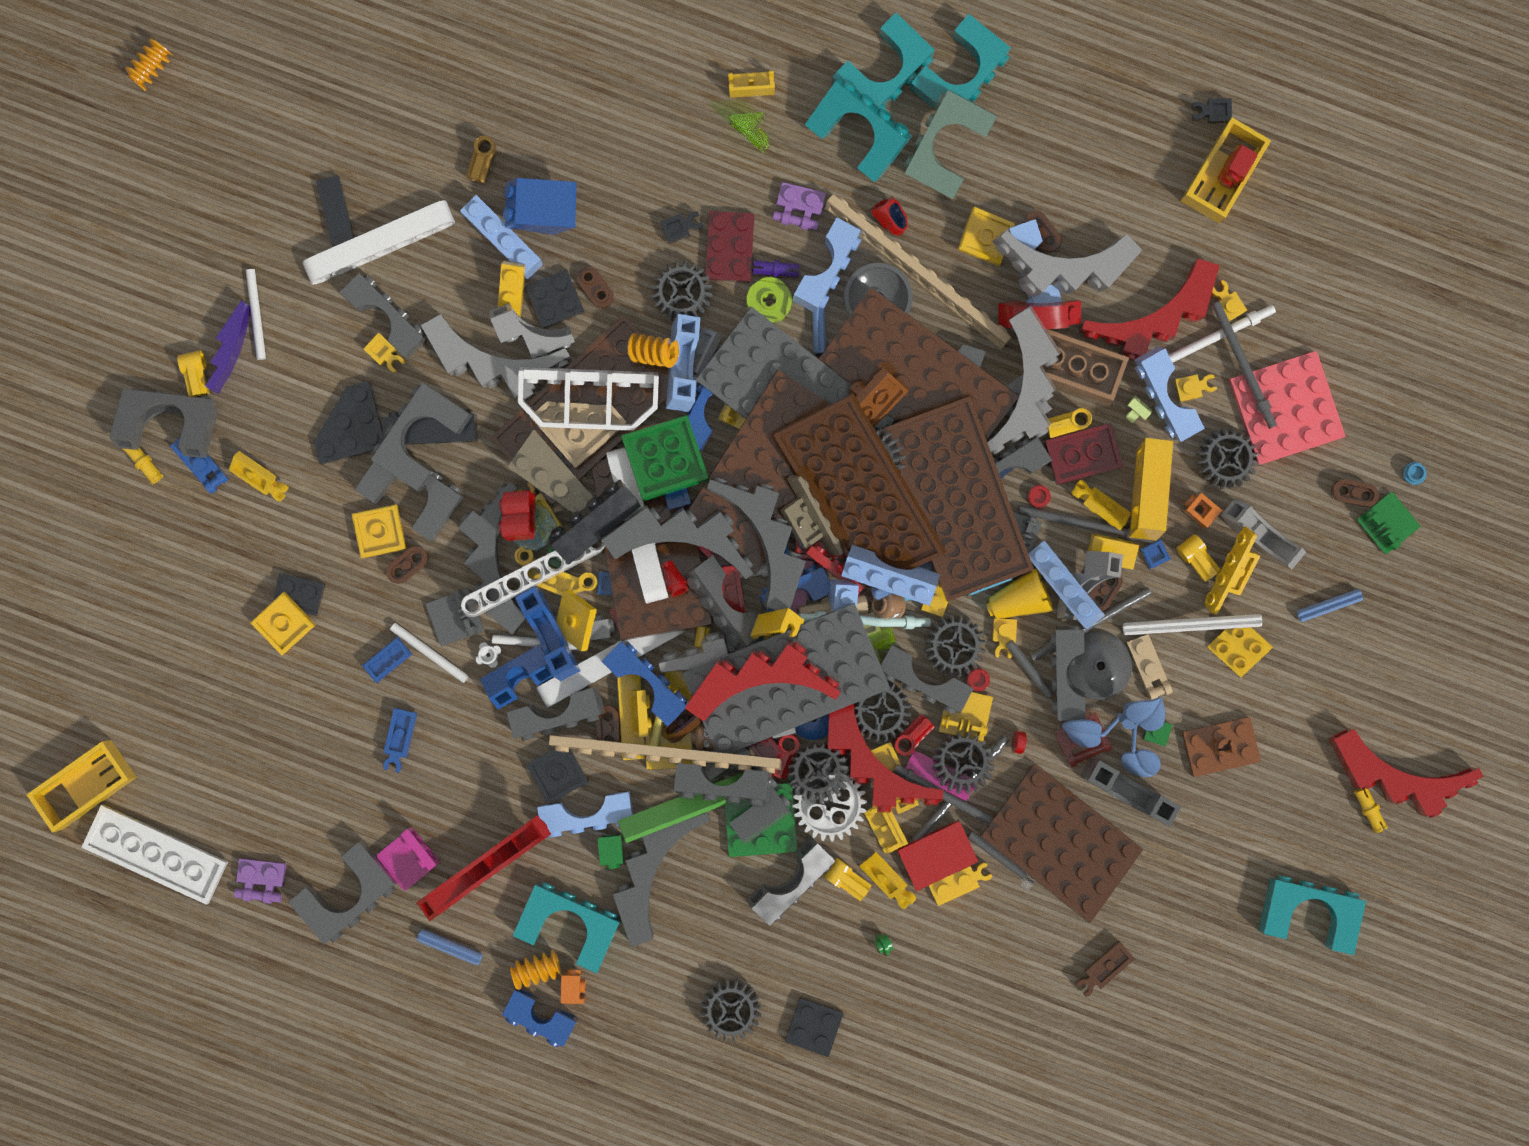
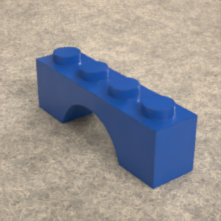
M699 384L696 392L699 394L689 412L685 413L689 414L688 418L699 451H703L712 433L704 417V407L712 393Z
M533 587L516 596L515 598L524 617L533 628L541 643L544 659L553 677L562 682L580 672L581 670L543 592L537 587Z
M620 642L601 662L618 678L627 674H635L645 678L651 684L654 691V704L651 711L668 727L685 709L687 699L678 690L674 693L668 687L671 683L662 674L657 676L652 671L654 666L646 658L640 660L635 655L638 651L632 644Z

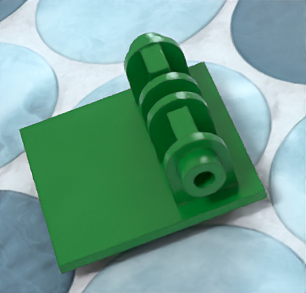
M1392 491L1357 519L1385 555L1399 548L1401 542L1421 527Z

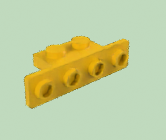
M1243 526L1241 532L1238 533L1236 542L1226 557V562L1217 574L1211 591L1206 596L1204 605L1212 614H1218L1228 592L1241 595L1260 558L1257 552L1250 550L1257 538V534L1248 526Z
M627 674L619 678L617 677L621 743L644 745V737L649 736L648 731H651L650 717L647 718V708H650L649 695H646V690H641L639 675ZM622 754V760H636V759H626V758H623V754ZM637 755V759H644V758H645V756H638V755Z

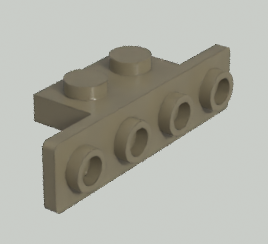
M789 476L787 480L797 498L780 511L785 520L788 521V525L792 527V532L800 547L807 549L821 539L829 555L841 556L843 554L841 543L833 535L828 519L822 515L819 509V502L811 495L808 482L801 476Z

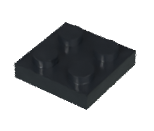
M567 269L525 286L542 329L585 313Z
M553 749L526 764L548 805L589 782L571 749H569V752H558Z
M800 997L785 1042L829 1057L844 1013Z

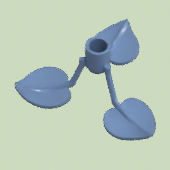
M1161 697L1126 703L1122 714L1118 713L1116 719L1103 732H1101L1102 726L1092 720H1071L1062 724L1064 731L1075 744L1091 748L1098 746L1101 742V737H1105L1121 721L1124 728L1132 729V752L1123 753L1121 758L1124 768L1139 777L1155 776L1160 769V759L1154 752L1146 749L1136 750V733L1138 725L1147 731H1155L1163 726L1165 707Z

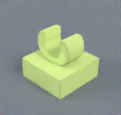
M1135 395L1128 403L1132 410L1126 415V418L1132 423L1139 416L1146 420L1152 413V409Z

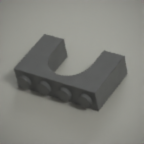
M422 383L421 386L417 385L410 395L413 398L408 405L404 404L398 412V420L395 424L391 423L385 431L386 438L382 443L379 442L372 451L374 456L371 458L372 461L417 491H422L434 472L416 461L408 453L405 446V435L409 426L418 419L429 417L436 419L455 433L460 434L472 417L470 413L425 383Z
M138 388L122 390L110 434V439L115 448L138 450L147 422L154 416L162 413H175L184 418V426L178 445L183 456L207 458L218 414V408L213 399L205 396L199 398L189 397L185 394L172 395L162 391L147 392Z
M373 462L355 488V491L378 505L392 483L399 478ZM435 472L425 485L428 492L427 505L411 528L433 543L464 499L460 495L462 490L452 483L448 486L441 482L443 477Z
M749 746L730 753L752 756L749 752ZM706 763V766H702L708 780L712 784L728 773L742 771L738 770V766L729 765V769L716 768L715 763ZM752 767V770L761 771V768ZM773 778L771 779L769 802H763L762 806L753 805L730 822L739 838L745 844L791 813L788 808L791 805L783 793L779 795L775 790V787L778 785Z
M1090 757L1080 775L1081 779L1166 826L1171 827L1181 809L1180 805L1120 774L1118 770L1100 760Z
M364 840L358 842L342 856V859L357 875L361 883V896L353 908L338 910L331 907L312 885L304 888L288 902L323 944L329 941L332 943L336 942L344 935L341 931L346 926H349L351 929L361 920L360 914L364 911L367 913L371 912L379 905L376 901L382 895L387 898L396 890L394 885L397 882Z

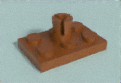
M882 368L879 373L874 375L867 386L862 382L854 383L850 388L852 391H849V394L853 393L873 428H875L908 390L886 369Z
M1250 717L1182 732L1192 777L1261 762Z

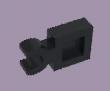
M1232 98L1208 99L1207 105L1202 102H1194L1191 105V108H1198L1200 110L1199 115L1195 114L1192 116L1193 121H1199L1203 117H1207L1208 123H1227L1232 118Z
M697 211L690 213L687 219H684L681 213L660 221L669 244L690 237L688 231L690 229L700 230L703 228V223L694 224L692 222L694 218L699 216Z

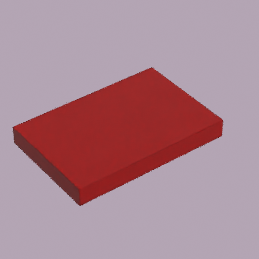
M959 820L897 849L916 891L978 862Z

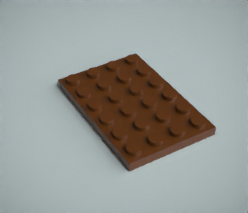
M1036 764L1031 766L980 835L983 840L1088 923L1092 922L1143 851L1139 845Z

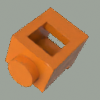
M1199 493L1196 496L1192 494L1184 502L1186 508L1183 512L1200 525L1199 527L1202 529L1208 528L1222 512L1203 493ZM1197 506H1200L1202 508L1201 514H1198L1195 511V508Z
M569 968L567 972H563L561 975V1003L584 1004L586 995H581V993H585L586 979H582L581 969Z

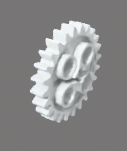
M837 767L835 768L833 773H829V778L831 781H833L836 776ZM818 770V771H817V775H818V776L821 775V776L824 778L822 772H820V770ZM854 780L844 782L847 786L846 789L850 793L849 799L845 802H841L835 793L832 795L834 803L849 805V810L832 807L828 811L825 805L812 804L810 798L803 801L802 795H794L793 798L799 800L798 804L793 805L794 808L799 809V812L794 816L802 817L799 826L806 824L807 827L804 832L807 833L812 829V837L815 838L818 834H821L822 841L825 840L827 835H829L831 842L834 841L835 835H838L842 840L843 832L851 836V827L858 830L855 822L864 821L859 814L867 812V810L861 808V805L866 804L867 801L860 798L865 794V791L857 790L861 784H853ZM815 806L820 807L823 811L822 817L818 820L813 819L810 815L811 809ZM837 811H842L845 814V821L842 824H836L833 821V814Z

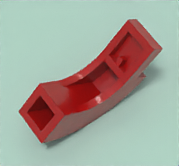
M1016 300L998 303V325L1002 327L1013 328L1009 320L1029 306H1032L1046 329L1067 328L1068 325L1081 323L1080 300L1055 303H1027Z

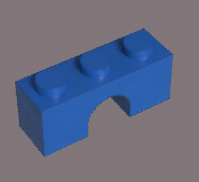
M816 565L804 569V575H801L797 589L804 590L810 601H816L829 595L830 581L824 568H817ZM767 587L761 589L763 594L758 595L762 606H764ZM763 607L766 613H767V612L775 611V610H772V609Z
M539 644L490 672L480 680L488 698L499 710L518 699L515 688L522 679L532 678L535 684L540 686L554 677L544 659L543 648Z
M522 988L520 990L515 989L502 1014L506 1017L505 1020L512 1025L518 1026L520 1024L526 1027V1031L533 1036L538 1037V1035L547 1038L546 1042L552 1046L559 1047L560 1045L564 1047L578 1018L557 1008L552 1018L547 1020L539 1019L533 1010L537 996Z

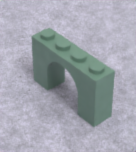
M948 90L946 94L941 93L936 103L939 108L936 114L931 113L925 124L928 129L925 135L920 134L914 145L918 149L914 156L909 155L904 167L907 168L906 175L953 199L965 177L943 166L937 160L933 150L936 134L946 125L960 124L987 137L998 115Z

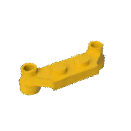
M520 547L515 552V560L523 567L536 561L534 553L530 548ZM527 552L529 558L524 561L522 555ZM533 568L527 572L531 580L540 578L541 574L537 569ZM562 572L537 586L562 596L563 590L570 589L575 594L583 591H592L596 588L598 581L592 573H584L577 578ZM587 578L592 579L593 583L591 586H586L585 581Z

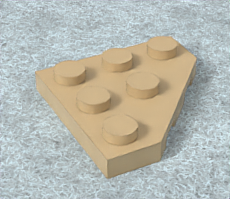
M547 401L535 412L543 421L564 422L565 403ZM570 403L569 422L606 423V405ZM611 405V424H627L624 418ZM539 426L575 468H578L620 431Z

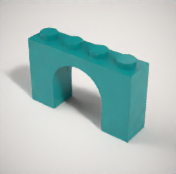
M897 13L879 31V36L900 57L902 68L895 78L887 82L871 81L849 60L832 76V84L841 78L848 79L855 84L857 91L870 96L874 101V105L879 109L883 108L885 110L887 108L885 105L890 100L895 101L903 92L901 89L906 84L911 85V82L918 75L917 72L922 67L924 68L925 65L929 67L934 61L932 57L935 49Z
M969 13L954 30L952 38L975 57L978 65L977 75L968 83L954 85L944 81L925 65L911 82L910 90L936 111L939 108L936 103L941 93L946 94L948 90L974 102L982 92L979 90L984 83L988 85L995 77L994 71L998 66L1002 68L1010 59L1008 54L1011 47Z
M841 78L835 81L805 123V126L823 139L829 136L846 113H858L867 118L874 130V143L857 169L875 183L881 179L912 135L908 133L909 129L899 122L896 123L891 119V114L887 110L879 109L874 105V101L870 96L857 91L853 82Z
M1278 875V879L1270 877L1258 929L1259 932L1287 939L1291 917L1295 908L1305 900L1319 899L1327 906L1331 917L1325 947L1350 955L1355 954L1366 904L1365 900L1359 898L1360 894L1345 891L1344 895L1336 893V888L1324 885L1322 889L1314 888V883L1303 880L1300 881V884L1292 882V878Z
M542 881L541 884L537 882L513 933V937L534 945L549 915L561 910L574 912L582 918L587 928L586 942L576 965L597 973L621 919L617 918L618 914L608 909H605L603 912L596 908L597 905L588 900H584V902L576 900V896L568 891L563 890L560 893L554 890V885Z

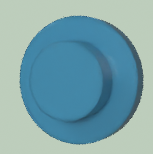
M1411 462L1403 469V478L1411 485L1422 483L1427 475L1425 467L1419 462Z

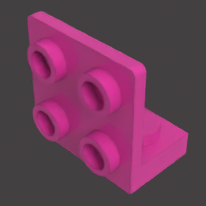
M413 827L405 830L400 834V837L377 854L379 861L404 891L441 863Z

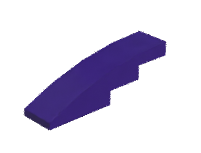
M242 300L216 337L223 344L211 360V363L218 368L205 387L217 394L220 393L234 368L247 332L251 309Z

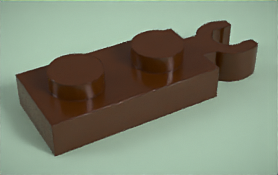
M1118 940L1084 970L1088 976L1078 979L1075 985L1080 987L1082 984H1087L1088 988L1083 994L1085 997H1088L1092 994L1095 985L1102 989L1131 964L1135 958Z

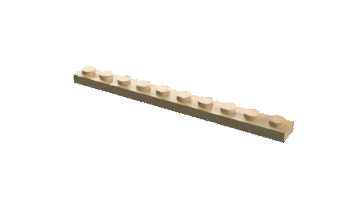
M835 195L829 198L824 208L835 218H839L860 229L859 237L997 348L1000 350L1011 338L1004 327L992 322L985 312L979 311L972 306V302L968 298L961 297L949 283L942 282L937 278L933 270L922 266L914 255L903 251L898 242L888 239L879 227L872 226L866 221L864 215L848 207V203L844 199L837 198Z
M550 736L549 745L555 747V751L569 752V749H578L579 754L591 755L592 751L601 752L600 756L614 757V754L618 753L623 754V758L637 759L638 755L646 756L647 761L660 762V758H667L669 763L683 764V760L692 761V765L706 766V763H715L716 768L729 769V765L738 766V770L742 771L752 770V767L772 774H775V770H781L782 763L781 759L560 736Z

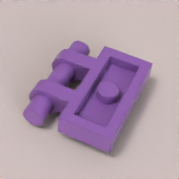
M782 182L777 206L783 207L785 210L784 213L775 211L773 220L781 221V224L787 226L788 223L801 226V229L808 230V228L817 230L819 221L810 219L811 215L821 216L826 193ZM796 210L805 214L802 218L791 215V211Z
M240 858L236 882L245 883V888H236L234 897L243 898V901L249 902L261 900L268 904L272 902L281 903L282 893H274L275 886H284L287 863ZM254 884L266 885L265 892L255 891Z

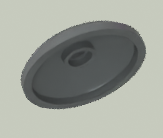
M871 263L859 268L849 278L844 291V303L849 316L871 287L907 314L909 313L913 300L912 288L907 277L896 267L885 263Z
M1105 632L1084 634V653L1076 656L1069 663L1067 677L1077 690L1086 694L1088 699L1104 700L1111 698L1125 688L1131 677V655L1125 644L1112 634ZM1100 661L1104 664L1102 670L1097 669V663Z

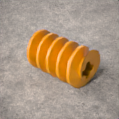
M151 38L148 41L152 47L150 48L145 45L142 47L146 54L139 52L136 54L140 61L131 60L134 69L128 66L125 68L128 73L127 77L145 91L147 88L144 82L152 84L153 81L150 75L158 77L155 68L163 70L164 67L161 61L169 63L170 60L167 54L172 55L160 43Z
M633 333L628 341V355L631 361L635 363H648L650 365L670 368L678 360L679 344L677 340L672 342L669 338L663 340L662 337H656L655 339L652 335L647 337L645 334L639 336L637 333Z
M553 949L551 950L550 957H547L545 952H542L541 960L536 955H533V962L531 963L527 957H524V965L515 960V967L512 968L510 966L512 980L517 990L522 988V983L525 987H530L531 980L537 985L540 982V978L543 982H547L549 975L553 980L557 979L558 973L560 976L562 975L558 957Z

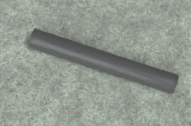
M1013 640L1007 642L1005 646L1046 698L1051 697L1054 692Z
M970 832L967 838L1021 879L1025 878L1027 874L975 832Z

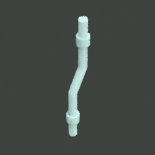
M815 611L814 613H799L798 615L804 619V622H807L827 613L825 611ZM860 615L864 625L914 629V627H930L931 625L930 618H915L913 615H904L902 618L892 619Z

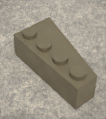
M535 430L532 431L508 465L509 469L573 513L576 511L580 512L586 507L587 502L593 498L592 494Z

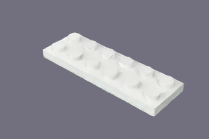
M106 805L100 806L81 847L206 905L209 904L228 863L224 859Z

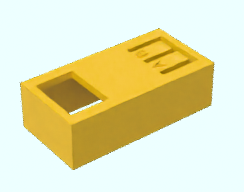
M1232 117L1224 126L1180 201L1220 224L1228 215L1271 140ZM1229 132L1256 148L1254 152L1257 153V158L1244 181L1240 182L1237 188L1232 189L1223 187L1217 179L1229 157L1219 150ZM1202 181L1203 184L1199 189L1197 195H1195L1194 192L1197 189L1199 183ZM1212 188H1214L1215 191L1213 192L1209 201H1205L1209 193L1211 192ZM1223 196H1227L1220 209L1217 208Z
M1145 438L1136 449L1129 538L1156 541L1166 532L1173 441Z
M102 741L29 792L27 797L53 833L63 830L136 779L137 776L113 741ZM102 755H106V757L98 761L96 764L92 763ZM110 766H114V768H112L107 773L101 776L100 773L105 771ZM121 776V779L119 781H117L110 787L108 786V784H110L115 779ZM61 783L79 808L63 820L59 818L44 796Z

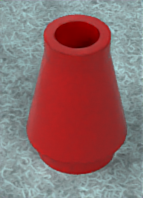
M667 561L660 566L667 593H670L672 597H676L688 590L687 580L677 569L673 561Z

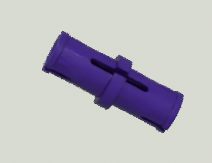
M754 260L753 266L763 267L762 269L753 268V274L773 275L774 278H778V276L798 278L799 272L789 271L790 269L799 270V263H780L779 260H774V262Z

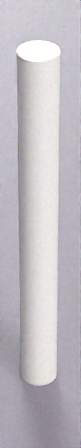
M247 269L246 277L257 360H265L266 354L255 269Z
M394 623L391 626L390 630L462 683L468 679L469 676L400 625Z
M493 634L492 643L530 647L541 645L538 638L496 634ZM567 641L571 650H578Z

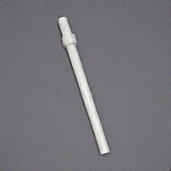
M1273 305L1257 312L1254 310L1246 314L1245 318L1231 324L1234 332L1249 325L1252 327L1260 323L1262 319L1276 313ZM1220 329L1169 354V357L1173 363L1226 337L1223 329Z

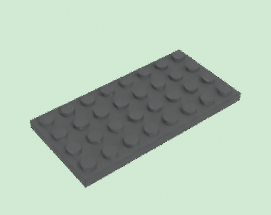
M750 307L695 379L744 419L748 417L777 370H780L829 404L849 395V391H852L850 389L851 384L753 307ZM887 414L875 426L876 431L891 426L895 419Z
M855 602L804 622L800 625L798 633L794 637H789L792 628L787 629L785 633H777L682 673L692 696L718 659L721 661L725 659L731 662L736 667L734 670L738 672L753 649L757 652L759 650L765 652L771 657L770 661L773 662L789 640L792 643L797 641L806 647L805 652L808 653V658L805 661L806 664L809 662L815 664L820 669L819 673L825 677L830 675L840 683L838 686L841 687V693L836 700L818 690L789 683L763 684L745 689L731 696L715 708L708 718L703 721L717 753L730 754L890 689Z

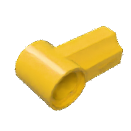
M198 350L178 355V366L184 375L188 396L198 398L210 394L209 389L205 387L207 384L205 374L207 364L203 352Z
M1079 408L1069 413L1048 418L1051 422L1047 428L1050 439L1086 429L1092 421L1091 413L1087 409ZM1083 414L1087 419L1086 424L1078 425L1075 422V415Z
M1193 534L1176 547L1181 558L1186 563H1190L1203 582L1211 579L1220 571V568L1207 553V547L1196 534Z
M836 857L830 870L823 876L838 888H843L854 898L861 901L872 885L852 871L853 869Z

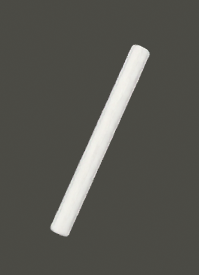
M1260 614L1128 622L1123 623L1122 626L1124 635L1262 626V616Z

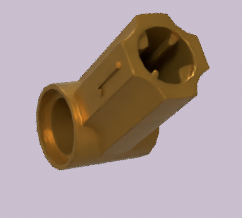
M483 135L475 140L474 152L466 174L467 179L478 183H486L492 160L497 154L496 144L490 137ZM484 143H490L491 148L488 152H480V147Z

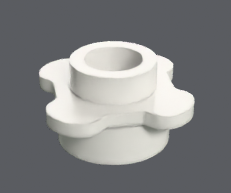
M485 642L481 643L476 662L480 665L483 663L487 664L491 668L496 667L501 648L499 646H489Z

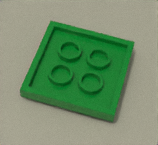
M688 415L621 436L642 501L709 480Z
M778 783L775 790L779 795L783 793L791 804L788 806L791 813L747 844L742 842L730 822L753 805L748 804L749 800H740L739 803H728L725 805L729 857L790 853L797 850L793 789L790 783Z

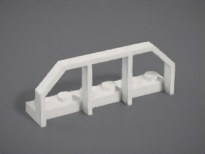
M520 367L518 404L540 427L634 431L658 407L659 375L658 372ZM538 379L547 380L548 384H561V380H565L564 422L543 421L523 400L524 382L538 383ZM570 381L572 385H584V381H592L596 386H607L606 423L569 422ZM612 382H617L619 387H630V383H640V387L653 388V405L632 424H611Z

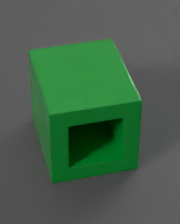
M622 834L599 836L597 839L600 866L606 865V869L620 868L619 864H623L625 861Z

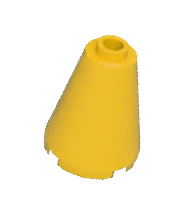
M1034 568V570L1025 573L989 597V603H986L989 614L991 616L995 615L997 619L1052 611V603L1046 586L1042 580L1040 581L1042 576L1039 570Z

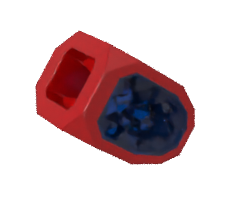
M893 196L881 200L870 209L880 226L887 229L890 234L899 236L906 231L908 226L907 216L900 203Z

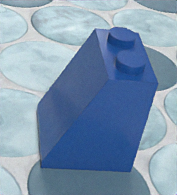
M515 178L506 182L504 187L506 201L503 211L505 228L555 235L575 228L577 182Z

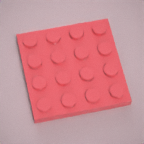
M1317 351L1253 371L1265 399H1268L1272 407L1270 410L1277 423V426L1271 429L1268 428L1262 413L1258 412L1255 406L1257 402L1244 375L1229 379L1247 437H1251L1249 443L1250 445L1256 444L1252 452L1259 453V456L1254 457L1255 461L1259 462L1258 465L1346 437Z

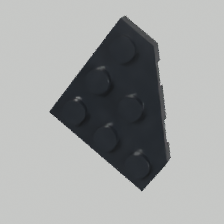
M369 381L347 386L314 441L320 465L372 452L379 442H383V429Z

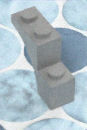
M510 303L489 311L491 322L500 343L515 341L520 335H523L532 359L547 356L556 349L568 348L571 343L575 342L570 327L553 330L535 327L519 317Z
M1237 498L1221 514L1228 525L1238 533L1241 532L1243 526L1250 527L1257 534L1253 544L1257 550L1291 570L1306 553L1301 546L1295 544L1268 524L1250 505Z
M1087 551L1084 562V574H1071L1089 594L1101 582L1111 578H1121L1123 554ZM1059 597L1057 618L1078 620Z

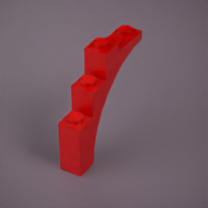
M1197 259L1192 264L1188 277L1179 292L1168 304L1155 313L1124 323H1098L1084 320L1081 323L1079 333H1083L1084 337L1090 340H1097V338L1106 340L1105 343L1111 346L1118 347L1119 344L1122 345L1120 354L1129 357L1130 361H1134L1147 353L1152 335L1155 336L1154 339L1161 342H1167L1175 338L1181 316H1184L1183 319L1189 322H1197V320L1200 321L1205 317L1220 265Z
M788 640L773 662L770 661L771 657L761 650L757 652L753 649L738 672L734 670L736 667L731 662L725 659L723 661L718 659L686 703L685 709L702 721H705L715 708L728 698L755 686L772 683L803 685L818 690L835 700L841 693V687L838 686L840 683L832 676L828 675L825 677L819 673L820 669L811 662L805 663L808 658V653L805 652L806 647L797 641L792 643Z
M854 704L829 713L828 749H833L832 753L840 750L839 754L846 756V752H851L850 780H855V784H868L869 781H873L872 808H876L877 812L891 813V809L896 808V800H901L900 804L912 805L914 801H924V805H938V802H942L943 790L926 788L908 782L892 773L878 761L866 745L859 731L854 714Z
M1347 728L1328 738L1354 788L1369 789L1375 785L1374 781H1376L1386 801L1400 804L1408 800L1409 795L1419 815L1429 816V818L1438 816L1442 813L1441 809L1447 807L1443 798L1449 799L1456 796L1459 789L1463 787L1466 789L1478 784L1477 780L1484 777L1480 768L1474 767L1456 774L1440 777L1409 775L1379 759L1364 744L1355 729Z
M537 815L416 902V904L430 922L551 835L547 824Z

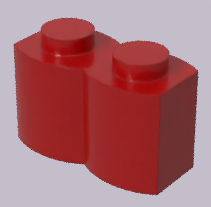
M1238 145L1230 153L1217 177L1220 181L1219 183L1228 189L1237 188L1240 182H1243L1257 158V153L1243 145Z
M530 490L503 492L502 499L499 501V509L503 513L502 521L499 522L498 526L500 535L507 541L534 539L535 494Z

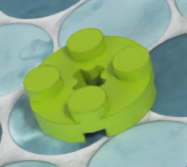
M774 277L760 279V281L750 287L747 294L748 309L753 307L772 323L782 321L792 306L790 290L783 281ZM773 295L772 298L776 300V303L766 306L763 298Z

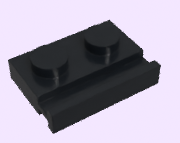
M279 573L274 600L285 591L306 614L318 616V609L326 584Z

